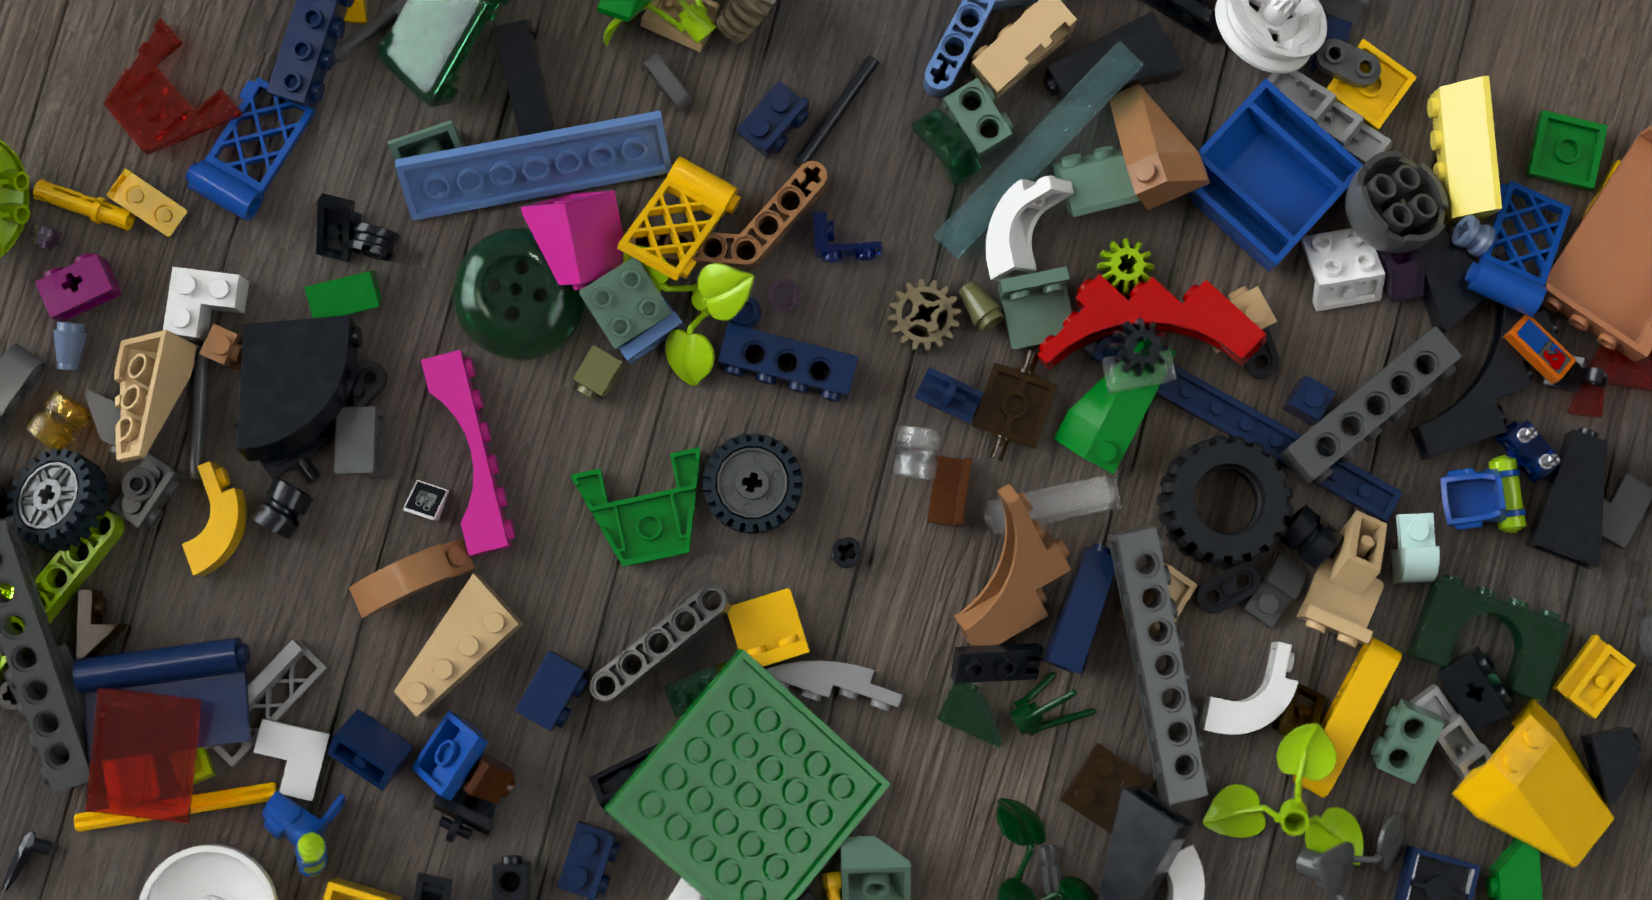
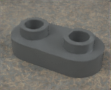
M1339 39L1324 41L1314 55L1315 64L1321 72L1357 88L1371 86L1381 73L1380 62L1373 54ZM1335 50L1339 54V59H1332L1329 56V51ZM1366 64L1369 67V73H1363L1359 65Z

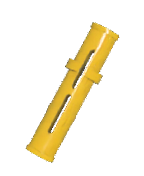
M39 179L33 189L34 199L89 217L92 222L97 224L103 222L129 231L135 221L133 213L123 207L109 203L108 199L103 197H90L43 179Z

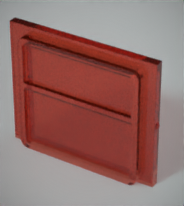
M99 687L97 691L86 811L189 823L202 699Z

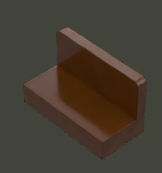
M937 455L927 515L928 523L953 527L962 526L972 458L958 459Z

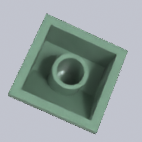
M1112 146L1100 147L1093 151L1094 154L1083 157L1080 154H1071L1062 157L1061 162L1053 164L1055 177L1071 181L1074 194L1060 203L1073 217L1139 201L1135 194L1123 153L1117 148L1113 149Z

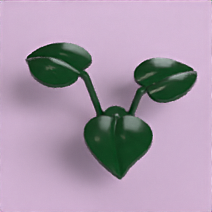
M998 799L996 817L1002 833L1011 842L1020 846L1026 845L1027 847L1026 854L1015 877L1006 878L1001 882L998 889V900H1098L1094 890L1086 882L1076 877L1069 876L1063 878L1059 883L1060 891L1052 892L1040 899L1035 896V893L1029 886L1024 885L1020 881L1035 850L1034 844L1041 845L1046 840L1045 828L1037 814L1026 805L1012 799Z

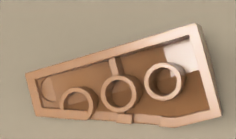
M1139 83L1108 97L1125 164L1135 194L1147 210L1210 184L1200 153Z

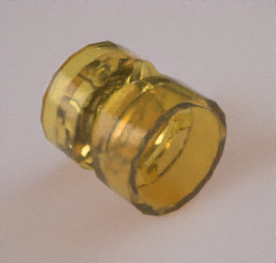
M55 390L44 404L45 412H37L25 428L49 448L62 450L66 449L74 439L72 432L81 431L92 415L71 397L59 390ZM58 414L66 419L64 425L55 419Z

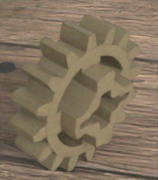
M919 279L918 287L916 288L908 282L905 285L907 293L904 294L898 290L895 293L899 303L890 302L889 309L895 311L896 314L888 316V322L897 324L891 333L893 335L899 333L903 335L900 341L901 345L906 344L908 341L912 342V351H916L919 345H923L927 353L930 351L931 344L933 343L941 349L943 347V337L950 341L954 337L949 329H958L960 323L953 320V317L959 316L961 310L952 308L957 298L956 296L946 297L949 289L947 286L943 287L940 291L936 289V280L931 282L930 287L925 286L923 279ZM922 295H930L938 300L932 302L924 299ZM909 301V305L912 308L911 314L902 320V309L906 302ZM919 309H922L925 313L933 312L928 323L924 319L915 320L918 317ZM946 312V324L940 331L936 321L939 316ZM919 330L925 332L927 337L916 336L911 331Z

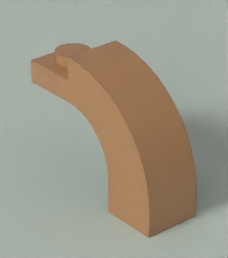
M460 538L443 545L432 546L396 561L349 587V590L363 619L390 609L402 600L422 590L469 573L475 569L471 557L468 556L463 539Z

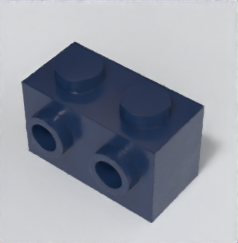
M548 651L517 705L515 712L549 731L555 730L556 726L562 728L572 711L567 708L573 696L577 698L581 696L589 681L584 678L587 670L554 651Z
M357 709L335 733L327 754L384 791L403 769L414 746L408 743L402 736L393 733L378 723L375 718Z

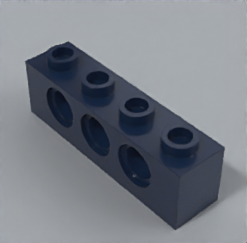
M732 323L727 325L718 358V364L724 367V373L743 377L744 372L757 375L756 381L768 385H775L776 381L789 384V390L807 394L808 390L811 389L822 392L821 398L834 402H840L841 398L848 399L858 362V356ZM752 348H759L765 354L764 359L758 364H751L746 360V353ZM785 356L793 357L797 361L795 370L788 373L781 371L778 368V362L781 358ZM816 365H824L829 369L830 374L827 379L817 381L811 377V369Z

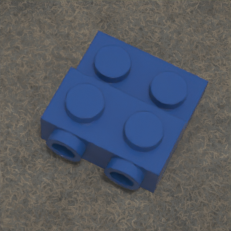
M448 710L411 769L441 797L451 801L456 792L463 786L465 778L476 761L482 756L489 741L482 736L483 733L470 721Z

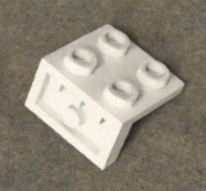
M1353 228L1302 237L1301 244L1315 279L1312 303L1316 312L1381 301L1385 280L1384 269L1376 249L1365 243L1355 233Z

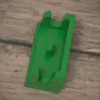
M375 270L304 287L312 318L344 316L380 307V303H382Z

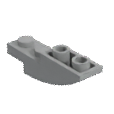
M817 660L787 663L766 669L787 690L790 685L802 688V696L819 702L822 696L829 698L833 685L839 687L837 694L857 700L859 694L872 698L871 706L889 711L891 705L898 707L902 697L900 693L871 684L874 670L858 665Z

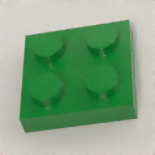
M1542 110L1538 115L1525 176L1589 192L1595 188L1608 125Z

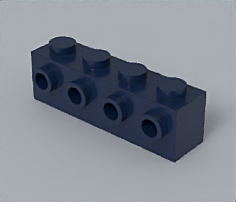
M296 0L266 92L277 99L315 110L317 102H320L324 95L325 85L323 82L326 73L331 70L335 61V53L333 51L337 39L343 36L345 30L344 18L347 9L353 5L354 0Z

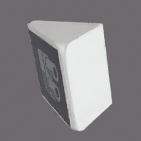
M416 480L403 510L439 522L449 490Z

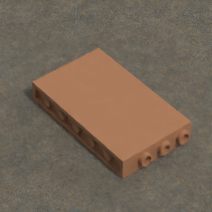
M1652 125L1639 133L1553 263L1545 284L1547 287L1546 294L1541 303L1545 308L1553 312L1559 311L1567 316L1569 323L1575 328L1582 331L1588 330L1597 336V341L1602 346L1610 350L1616 349L1634 362L1648 357L1652 350Z

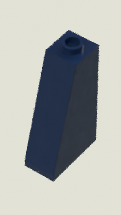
M1096 543L1093 544L1092 548L1088 546L1083 548L1044 652L1043 662L1071 673L1081 674L1115 573L1110 548Z

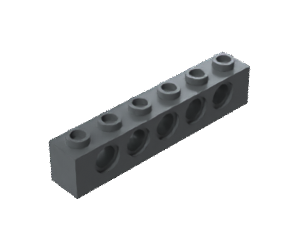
M1437 326L1433 327L1278 456L1304 486L1313 480L1320 484L1334 472L1330 467L1337 460L1344 464L1359 451L1355 445L1363 439L1369 443L1384 431L1380 425L1389 418L1393 423L1408 411L1405 406L1408 401L1413 398L1418 402L1433 389L1429 384L1436 378L1442 382L1454 373L1457 368L1453 364L1463 356ZM1416 361L1425 365L1427 374H1422L1418 371ZM1392 381L1397 382L1402 387V395L1393 391ZM1367 402H1372L1377 406L1378 415H1373L1368 411ZM1342 422H1347L1352 426L1354 430L1353 436L1347 435L1343 431ZM1317 442H1321L1328 447V457L1318 452Z

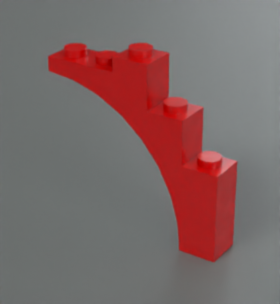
M1098 274L1093 280L1088 278L1084 281L1076 292L1078 294L1075 297L1081 311L1079 313L1077 311L1072 312L1063 322L1062 326L1064 328L1056 336L1051 334L1039 346L1040 352L1037 355L1040 363L1050 371L1073 352L1094 341L1113 336L1112 334L1116 330L1123 331V322L1130 321L1134 325L1136 319L1143 318L1145 327L1150 322H1155L1157 324L1155 331L1172 332L1198 339L1221 350L1243 366L1266 343V333L1207 280L1200 286L1194 284L1190 287L1182 298L1184 302L1181 303L1154 277H1151L1146 283L1144 281L1138 283L1129 294L1131 298L1127 300L1105 278Z

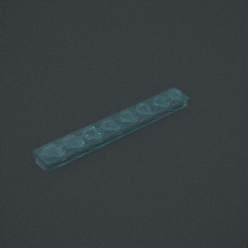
M1118 41L932 236L958 259L989 227L993 212L1006 191L1020 179L1033 181L1144 64L1121 41Z

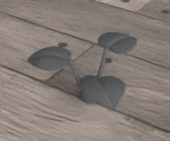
M1397 811V814L1390 817L1383 826L1378 840V853L1376 855L1355 856L1354 845L1347 841L1332 847L1324 853L1304 848L1297 858L1296 872L1316 880V886L1323 888L1326 897L1347 900L1341 894V891L1345 886L1348 871L1353 862H1380L1381 869L1387 871L1400 858L1405 842V823L1402 812Z

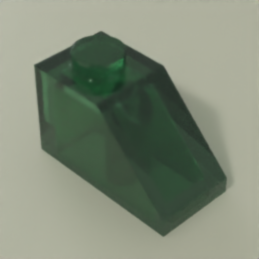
M951 682L935 719L1000 748L1002 739L986 697L978 693L980 686L974 683L955 684Z

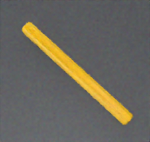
M275 782L77 813L74 815V826L76 831L82 832L268 802L274 792L278 791Z

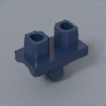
M929 367L915 395V399L969 424L984 393Z

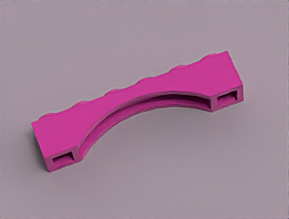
M461 350L422 359L421 363L428 392L440 400L455 416L466 435L471 450L474 469L473 489L468 508L461 521L468 556L477 557L512 548L511 539L516 538L512 520H506L503 509L504 506H508L506 493L503 486L498 487L495 474L500 473L496 455H490L487 442L492 441L488 422H482L479 410L484 409V403L480 390H474L471 377L476 376L473 360L471 357L466 358V354Z

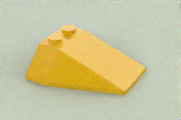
M1530 699L1511 722L1515 727L1484 765L1472 769L1452 794L1478 819L1574 868L1578 866L1615 818L1604 803L1601 794L1559 723L1534 699Z

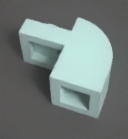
M1434 514L1396 515L1398 549L1391 550L1393 584L1433 582L1437 577L1440 561V547L1435 544Z

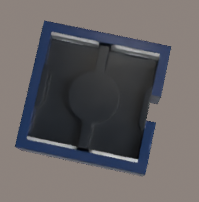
M1407 845L1394 900H1473L1481 866Z

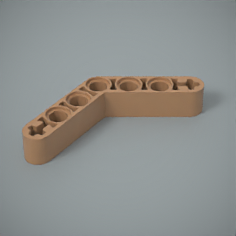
M812 160L802 164L740 234L711 232L693 257V260L697 262L695 267H706L713 263H722L737 270H752L756 268L826 189L827 171L823 164ZM808 174L810 176H814L815 174H818L819 183H816L814 181L810 182L808 186L805 188V192L807 195V197H805L804 193L802 192V189L807 183L806 175ZM789 196L795 197L799 200L800 204L795 210H786L781 205L783 199ZM766 221H772L776 223L778 229L772 235H764L760 232L759 227ZM692 231L677 233L680 241L682 240L687 243L695 241ZM669 234L654 236L658 246H663L662 239H665L664 245L673 244ZM647 237L633 238L631 243L634 245L645 244ZM711 243H717L723 248L721 254L714 258L708 257L704 253L706 246ZM742 246L753 247L756 250L754 257L750 260L739 258L737 252ZM674 253L662 255L670 265H678L680 263L678 256Z

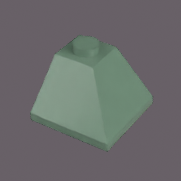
M848 836L841 845L842 900H911V861L876 836Z

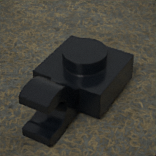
M1573 356L1576 359L1575 363L1559 382L1551 384L1546 378L1543 382L1547 388L1580 393L1582 384L1606 388L1609 374H1605V370L1601 368L1587 367L1588 360L1586 358Z

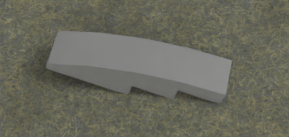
M1296 70L1284 74L1272 73L1268 78L1275 87L1362 164L1366 163L1374 155L1388 151L1392 146L1391 139L1365 124L1364 117L1338 102L1336 94Z
M1432 684L1409 701L1439 714L1445 725L1435 745L1462 781L1472 769L1484 765L1492 756L1486 745L1480 743L1462 715L1455 712L1437 685Z

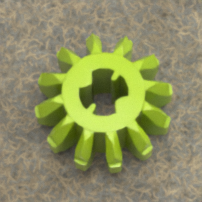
M1128 238L1122 240L1121 248L1115 241H1112L1109 244L1110 252L1102 250L1099 255L1105 262H1100L1096 266L1097 270L1107 272L1102 277L1107 281L1111 280L1113 282L1111 285L1115 289L1121 286V294L1123 296L1128 295L1130 287L1133 289L1141 281L1146 283L1150 276L1145 272H1150L1154 269V264L1144 262L1151 256V252L1145 251L1140 254L1138 251L1142 247V243L1139 241L1133 248H1130ZM1121 260H1124V264L1129 262L1132 265L1129 274H1126L1127 270L1123 273L1119 270L1118 267L1122 263Z

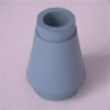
M57 321V328L53 329L57 369L78 370V364L80 363L88 332H85V324Z

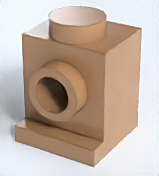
M213 323L199 354L240 373L243 337Z

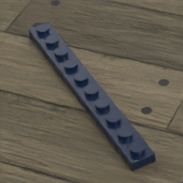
M1114 336L1101 339L1091 359L1112 370L1118 364H1114L1112 358L1119 355L1118 350H1110L1109 345L1119 343V341ZM1171 363L1155 395L1230 437H1245V441L1250 443L1256 441L1264 446L1262 449L1267 454L1272 452L1279 459L1277 463L1289 469L1278 455L1301 437L1300 434ZM1317 444L1318 452L1328 457L1329 451ZM1337 460L1330 467L1334 472L1320 484H1317L1315 480L1312 481L1314 484L1382 522L1388 521L1403 493L1348 461L1343 464L1340 460Z

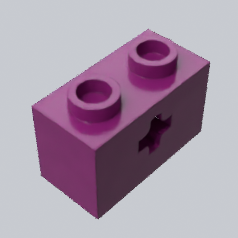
M86 253L77 257L74 260V264L65 268L56 267L50 269L43 274L44 278L35 281L50 318L65 322L123 295L107 259L98 254Z

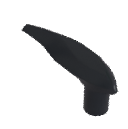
M34 831L29 832L22 840L8 869L3 890L7 891L17 879L21 869L28 863L32 851L49 855L53 842L36 838Z

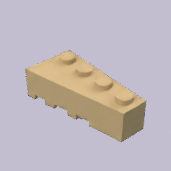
M473 573L394 690V693L416 717L426 715L519 630L524 623L480 575Z

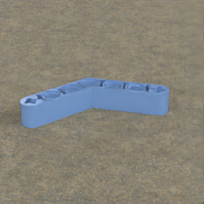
M962 0L926 68L923 81L926 92L930 96L939 98L944 97L951 91L993 11L1033 5L1039 0ZM965 16H971L976 19L978 24L969 28L965 27L960 20ZM955 44L962 49L963 53L959 56H951L946 52L945 48ZM942 65L947 68L944 81L941 80L939 84H936L933 80L938 77L942 70Z

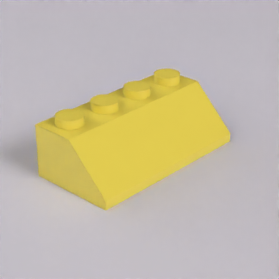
M1481 76L1441 86L1430 95L1431 98L1427 101V113L1429 118H1433L1434 129L1430 134V145L1432 150H1436L1437 163L1434 164L1433 172L1445 190L1449 205L1445 209L1444 225L1458 224L1467 215H1473L1480 222H1483L1502 209L1489 76Z

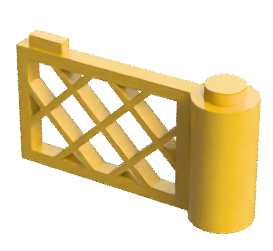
M680 156L674 162L664 182L620 240L617 249L675 281L680 276L687 279L697 263L693 260V257L716 224L727 212L733 214L741 200V197L737 195L739 188ZM666 192H669L678 197L681 204L666 205L663 196ZM692 211H703L712 217L710 220L696 222ZM685 212L688 223L673 224L670 214ZM662 215L666 225L651 227L648 217ZM692 231L695 241L680 243L677 233ZM669 234L673 244L658 246L654 236ZM647 237L650 247L640 248L632 244L631 240L633 238ZM677 253L680 263L677 267H674L663 261L661 255Z

